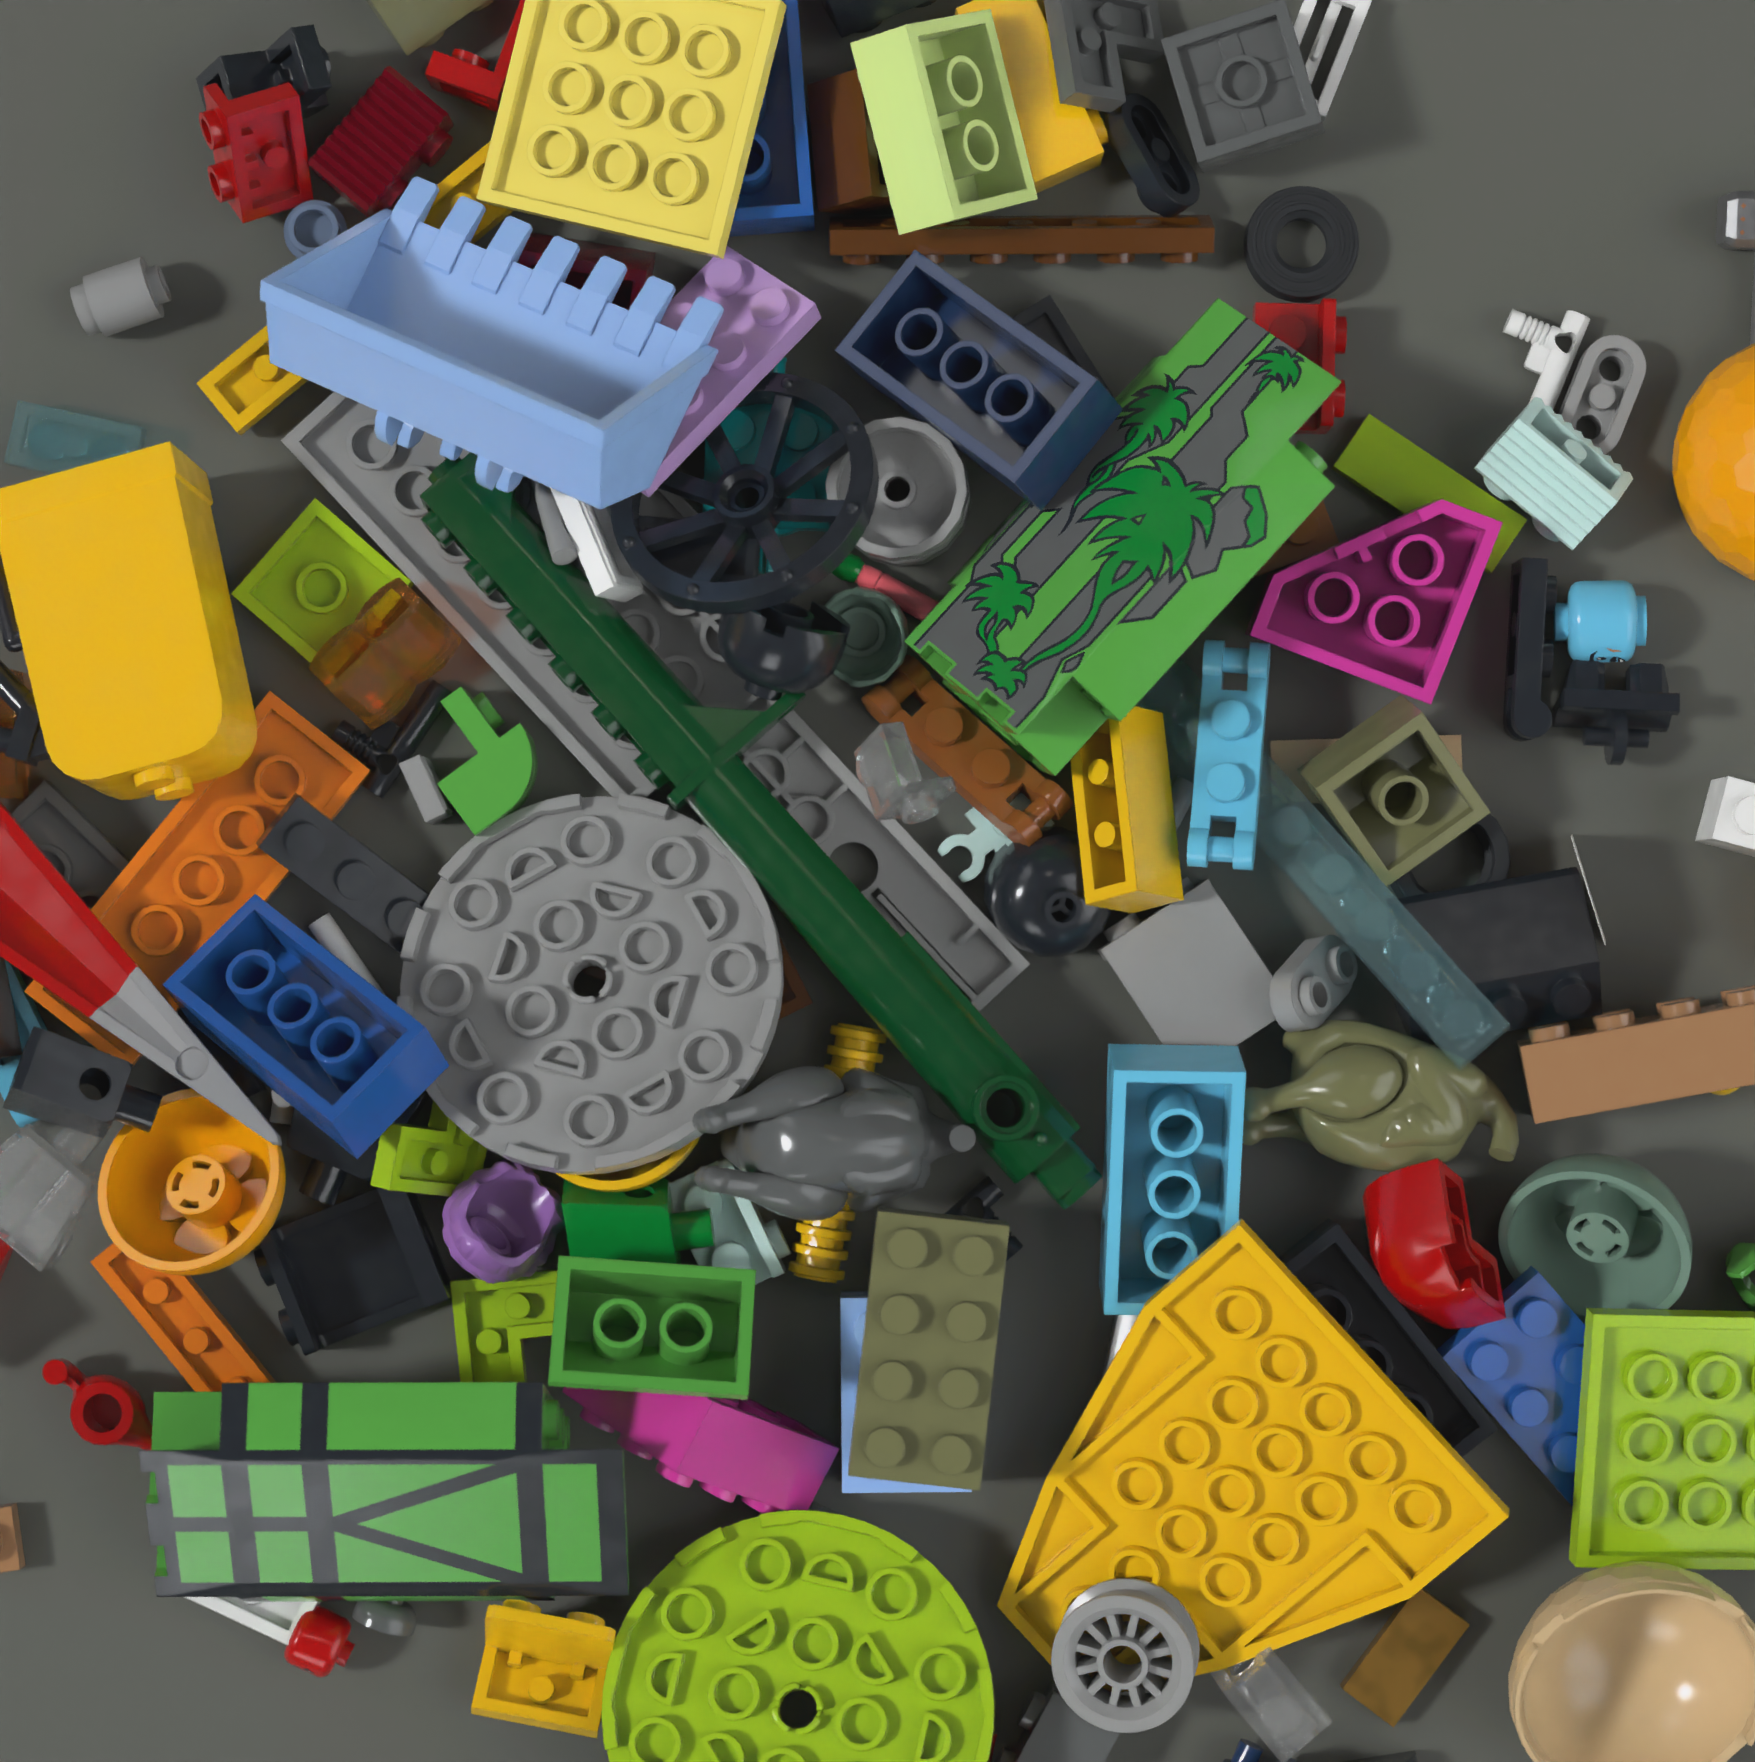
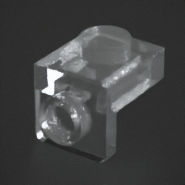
M903 722L880 724L854 751L857 777L860 783L865 786L876 821L902 818L905 824H917L927 821L939 813V806L956 791L952 776L922 779Z

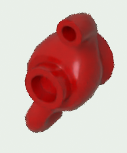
M64 1358L52 1359L44 1365L42 1375L47 1383L51 1385L63 1383L72 1389L73 1400L70 1418L74 1430L82 1439L94 1445H124L151 1450L152 1425L146 1413L145 1403L139 1392L127 1381L106 1374L86 1376L73 1363Z

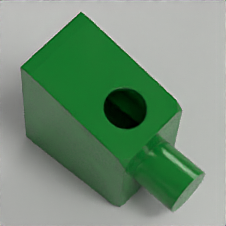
M665 1178L643 1188L624 1192L590 1190L564 1179L562 1210L569 1252L572 1257L681 1264L680 1251L715 1247L711 1208L674 1212L670 1183Z

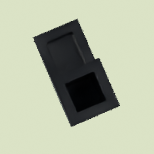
M314 25L291 27L268 49L263 51L219 56L196 78L205 111L206 104L203 86L217 83L228 100L290 82L300 97L302 119L310 117L329 106L325 92L332 87L329 56L326 50L319 44Z

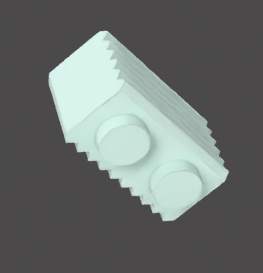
M1538 397L1532 399L1490 446L1474 468L1484 476V483L1493 495L1502 500H1512L1532 517L1535 528L1542 536L1551 541H1561L1571 550L1615 506L1633 480L1631 473L1623 471L1621 464L1613 463L1611 456L1604 455L1602 449L1595 447L1591 439L1584 438L1581 431L1574 430L1572 423L1564 422L1561 414L1554 413L1552 406L1544 405L1542 398Z

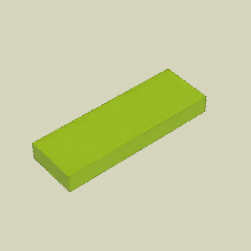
M1368 414L1331 468L1399 515H1403L1432 501L1443 499L1503 522L1484 569V572L1487 574L1493 572L1527 521L1526 518L1371 414Z

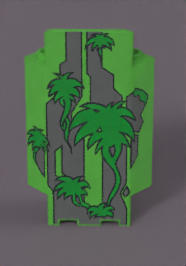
M1217 298L1166 355L1152 358L1115 398L1123 410L1045 508L1040 511L1023 499L947 582L952 589L904 642L944 678L942 683L1029 765L1034 769L1056 776L1108 718L1122 721L1335 487L1322 474L1328 467L1325 461L1305 443L1298 441L1293 446L1288 440L1342 381Z

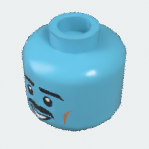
M1624 580L1574 582L1568 590L1566 603H1556L1553 613L1554 641H1566L1568 654L1573 660L1599 662L1628 661L1634 655L1636 646H1646V596H1636L1632 584Z

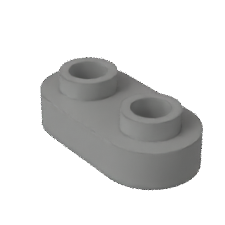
M1608 335L1596 340L1582 354L1558 413L1562 415L1564 422L1572 423L1574 430H1576V424L1579 419L1591 420L1596 426V436L1591 441L1595 447L1602 449L1604 455L1610 452L1619 442L1645 378L1646 359L1641 348L1631 339L1620 335ZM1610 360L1617 364L1620 371L1617 381H1608L1601 376L1599 367L1602 361Z
M1336 935L1306 939L1273 975L1269 991L1270 1004L1276 1021L1284 1030L1298 1032L1320 1027L1350 992L1353 981L1357 976V961L1353 951L1346 946L1342 939Z

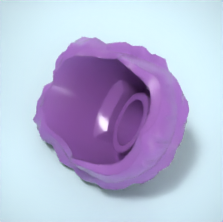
M508 1159L495 1162L491 1168L477 1170L468 1180L458 1184L453 1190L452 1196L446 1200L442 1212L444 1222L442 1230L443 1239L448 1246L452 1258L464 1270L476 1278L491 1284L513 1281L520 1277H531L537 1270V1267L546 1263L548 1255L554 1249L557 1234L565 1228L562 1201L559 1194L549 1189V1187L542 1185L540 1176L535 1174L530 1167Z

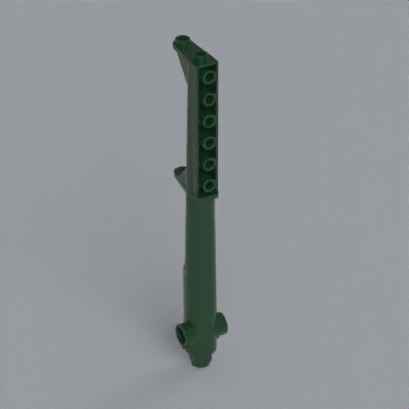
M470 452L463 459L458 457L455 461L448 458L444 460L428 477L432 485L419 495L424 508L428 512L420 520L445 549L453 542L457 544L471 560L463 569L473 582L488 597L496 590L513 608L505 616L517 632L530 645L538 638L555 656L548 663L551 670L572 693L581 686L598 704L590 713L614 741H617L623 735L629 739L641 753L633 762L644 776L658 790L666 783L673 789L667 796V802L673 809L677 811L688 803L721 843L751 872L761 890L962 1124L968 1125L974 1130L977 1142L1007 1176L1016 1184L1030 1173L1063 1210L1081 1198L1102 1178V1174L1071 1138L1081 1128L1079 1124L913 936L907 932L901 937L739 758L788 715L807 696L805 692L800 694L786 693L766 711L705 707L606 598L594 595L588 578L573 562L566 565H557L552 561L544 530L515 500L516 488L506 493L497 489L496 485L492 491L479 485L475 478V466L478 455ZM993 1092L1006 1094L1014 1103L1015 1116L1011 1124L1006 1128L995 1125L987 1115L986 1104Z

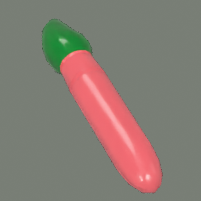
M852 553L831 572L840 580L849 583L856 582L859 586L875 589L891 597L901 607L902 611L920 621H923L939 603L891 575L883 573L881 570L870 565H865V562L859 556Z

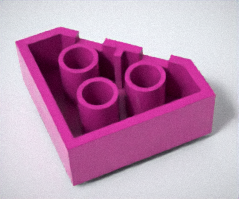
M1443 499L1427 503L1268 574L1245 634L1431 705L1503 522Z
M564 1387L562 1390L563 1393L583 1406L579 1415L583 1420L609 1433H614L617 1430L621 1433L617 1440L618 1445L641 1458L651 1460L652 1457H655L659 1460L655 1471L663 1477L687 1488H690L694 1479L700 1481L698 1485L702 1489L730 1503H733L737 1494L741 1495V1500L745 1504L763 1514L778 1512L779 1509L784 1511L808 1510L840 1449L801 1422L778 1410L773 1412L749 1398L748 1400L571 1387Z

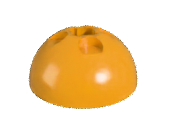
M192 1088L167 1094L161 1099L150 1132L124 1125L112 1141L102 1163L98 1180V1206L102 1223L107 1234L120 1251L149 1269L181 1276L201 1275L221 1270L253 1251L274 1225L282 1206L286 1186L283 1152L280 1145H273Z

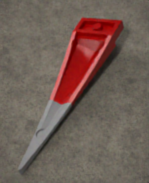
M0 801V956L273 1145H282L279 1134Z

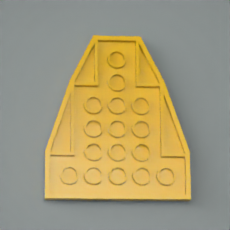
M1241 1218L1145 1302L1047 1474L998 1600L997 1607L1051 1665L1052 1647L1062 1619L1071 1603L1083 1591L1097 1583L1116 1578H1134L1148 1581L1171 1593L1190 1614L1197 1630L1200 1647L1198 1666L1194 1675L1196 1676L1228 1668L1410 1599L1509 1517V1508ZM1121 1614L1123 1622L1130 1620L1131 1615ZM1106 1616L1101 1618L1108 1624ZM1142 1618L1139 1620V1624L1143 1627L1149 1624L1148 1621ZM1159 1633L1153 1639L1162 1638L1164 1636L1161 1633ZM1115 1646L1110 1649L1114 1658L1123 1664L1132 1665L1141 1661L1138 1653L1130 1647ZM1098 1671L1091 1672L1088 1674L1092 1678ZM1107 1683L1103 1686L1104 1689L1112 1691V1686Z

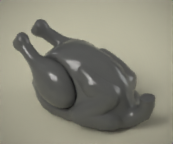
M801 1066L788 1069L771 1076L740 1097L699 1109L692 1119L694 1128L700 1133H718L726 1129L721 1134L720 1140L722 1155L740 1169L701 1166L696 1171L694 1178L699 1188L708 1192L744 1198L778 1215L802 1221H817L836 1215L845 1206V1203H847L849 1208L859 1213L871 1211L890 1201L923 1189L930 1176V1164L939 1157L953 1152L971 1150L976 1141L974 1130L970 1126L952 1122L931 1113L928 1110V1102L921 1087L855 1067L844 1073L841 1079L832 1070L821 1066Z

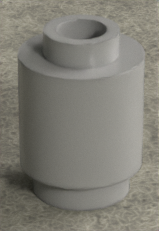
M142 256L83 276L82 284L70 288L75 312L88 336L102 332L105 337L163 318V304L171 301L169 286L160 266L157 264L149 267Z

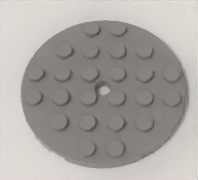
M619 793L618 797H582L580 794H570L523 807L501 818L462 846L439 871L438 874L441 878L422 906L423 910L416 908L400 955V958L403 960L400 996L397 997V1005L427 1028L449 1064L426 1091L443 1113L469 1137L488 1150L510 1161L533 1169L577 1175L612 1173L656 1161L683 1148L704 1134L694 1128L692 1121L694 1114L699 1109L717 1105L743 1095L760 1069L776 1032L782 1005L784 974L779 933L770 906L751 872L721 843L706 825L697 823L661 802ZM590 966H597L606 971L605 984L599 991L600 995L595 998L594 996H579L575 994L573 988L577 974Z

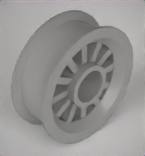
M1134 1578L1106 1580L1083 1591L1067 1609L1052 1647L1051 1666L1053 1678L1066 1704L1088 1723L1101 1729L1118 1733L1146 1731L1169 1720L1186 1701L1198 1666L1199 1638L1195 1624L1188 1611L1177 1598L1165 1589L1148 1581ZM1121 1614L1131 1615L1130 1620L1123 1622ZM1106 1616L1108 1624L1101 1618ZM1140 1618L1148 1621L1149 1624L1143 1627L1139 1624ZM1159 1633H1161L1164 1636L1162 1638L1153 1639ZM1115 1646L1130 1647L1138 1653L1141 1661L1132 1665L1123 1664L1114 1658L1110 1649ZM1098 1671L1092 1678L1088 1674L1091 1672ZM1106 1683L1112 1686L1111 1692L1103 1688ZM1143 1686L1149 1691L1148 1693H1145ZM1122 1689H1128L1130 1696L1120 1695Z

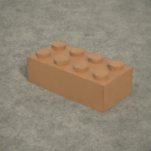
M1755 985L1720 991L1722 1003L1701 1007L1699 999H1695L1692 996L1656 1003L1658 1015L1635 1019L1634 1011L1626 1008L1602 1012V1015L1592 1016L1593 1027L1570 1031L1569 1023H1566V1021L1529 1027L1530 1038L1517 1040L1530 1112L1534 1123H1543L1754 1085Z

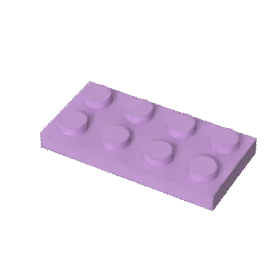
M728 246L726 247L724 259L713 257L670 301L660 324L677 331L696 298L700 296L721 304L724 309L708 344L718 349V353L708 374L702 378L650 488L642 491L647 497H650L821 319L816 303Z

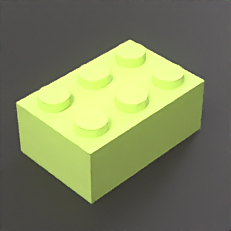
M991 9L906 24L850 43L899 235L983 215L1038 199Z

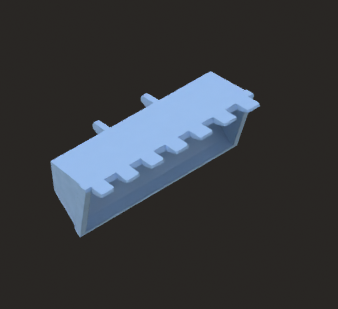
M418 176L412 178L393 211L384 208L260 281V300L266 304L270 363L377 410L374 428L377 439L393 446L398 437L397 444L409 449L414 447L421 440L424 432L442 439L439 454L452 461H455L461 455L463 449L478 455L475 466L476 482L491 491L496 485V488L503 492H511L520 484L522 477L525 476L600 510L650 488L702 378L708 374L718 353V349L708 344L724 312L721 304L700 296L696 298L677 331L660 324L676 289L673 284L655 276L648 277L629 310L615 305L612 302L628 269L624 263L607 256L600 257L581 290L565 283V280L577 258L580 247L577 243L560 236L552 238L534 270L517 262L533 228L529 223L513 216L505 218L487 249L472 244L470 242L486 208L482 203L465 196L459 197L440 230L425 224V219L438 195L439 187L435 183Z

